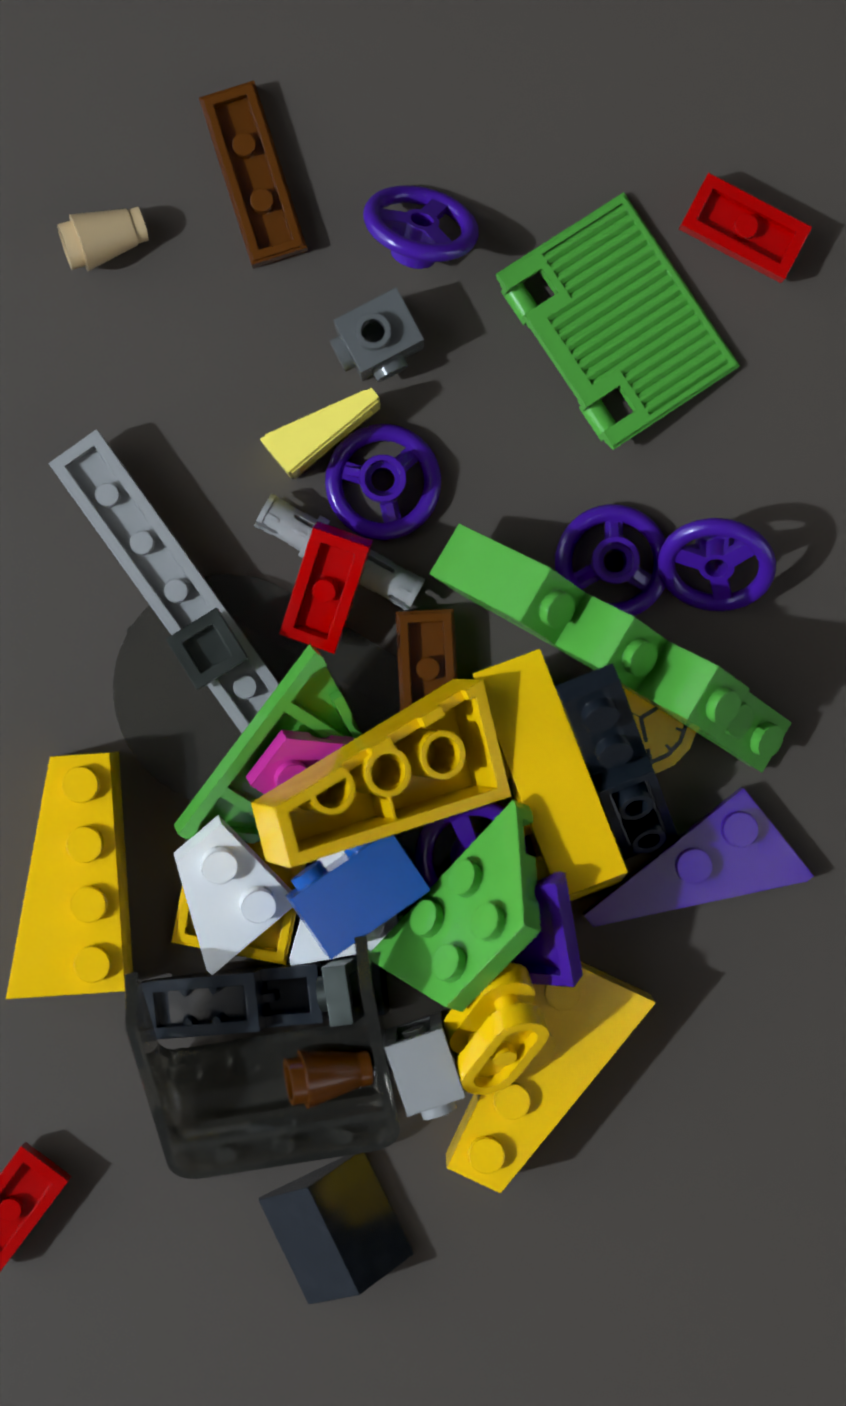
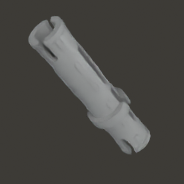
M272 493L263 506L254 527L288 543V545L299 550L298 556L303 558L312 528L316 522L319 521L329 525L331 521L321 515L316 519L289 505V503ZM370 550L359 584L387 598L403 610L408 611L420 591L425 578L400 567L388 558Z

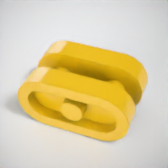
M509 963L463 1012L451 1009L444 1019L443 1025L450 1048L454 1052L459 1053L456 1059L458 1075L463 1089L468 1093L477 1095L490 1094L511 1085L549 1038V1031L543 1013L538 1006L532 1004L535 999V990L529 972L520 964Z

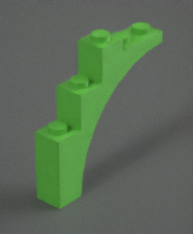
M460 523L429 573L468 600L529 632L593 670L613 663L623 688L683 723L763 773L771 757L780 749L784 735L792 722L751 694L749 687L720 666L669 642L634 616L585 593L550 567Z

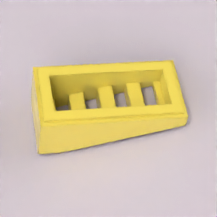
M372 388L363 390L273 430L260 438V441L291 479H297L344 438L379 411L381 406L380 398Z

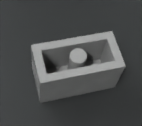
M441 1011L386 1029L384 1048L407 1117L421 1113L423 1120L438 1118L456 1110L457 1105L455 1101L465 1098V1090L462 1087L456 1068L457 1058L455 1052L450 1048Z

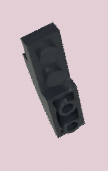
M613 663L555 686L624 860L640 853L655 851L663 844L678 839L658 779L646 753L622 683Z

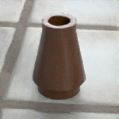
M297 1050L296 1057L285 1058L283 1061L285 1085L292 1106L305 1104L306 1108L310 1109L360 1087L373 1085V1068L367 1050L357 1052Z

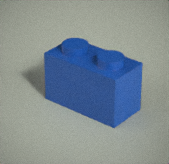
M394 835L345 850L343 856L327 867L319 860L291 879L295 889L285 896L324 954L330 959L339 955L430 891V888Z

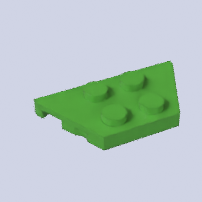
M311 644L307 646L175 822L174 827L179 836L184 839H190L219 815L246 843L255 844L261 841L251 802L264 794L250 786L246 776L281 730L309 732L318 738H327L334 735L350 736L355 739L362 735L352 716L351 710L337 688L327 668V664L317 648Z
M512 800L434 883L430 891L420 898L368 954L370 960L442 1006L463 1012L541 931L539 903L535 898L534 892L537 882L536 857L525 854L524 826L533 823V812L530 807Z

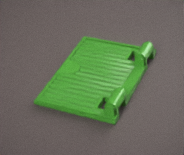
M624 192L495 275L502 288V295L522 325H527L578 399L580 404L579 410L600 441H604L612 450L740 367ZM538 272H540L555 294L540 305H537L523 284ZM618 388L633 412L616 423L601 399Z

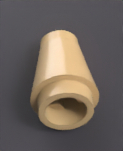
M138 206L131 209L69 214V221L57 224L60 240L71 270L85 266L86 270L90 271L138 246V244L149 241L146 225Z

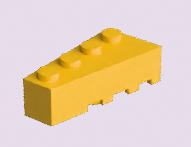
M537 649L473 673V679L483 680L506 776L515 800L528 805L533 812V823L524 826V836L529 835L536 854L537 881L555 872H565L570 902L620 883L628 873L541 650Z
M452 679L251 802L265 860L292 868L511 797L483 680Z
M119 751L51 756L49 758L6 999L124 992L134 983Z
M581 962L583 975L574 987L533 984L535 999L532 1004L541 1009L549 1031V1038L511 1085L490 1094H473L447 1149V1169L498 1193H502L655 1005L656 1002L651 995Z

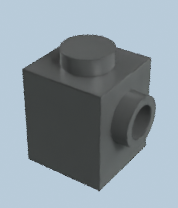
M397 287L333 320L338 336L329 340L344 371L347 372L356 368L362 381L373 375L377 382H382L395 376L409 366L405 358L424 349V339Z

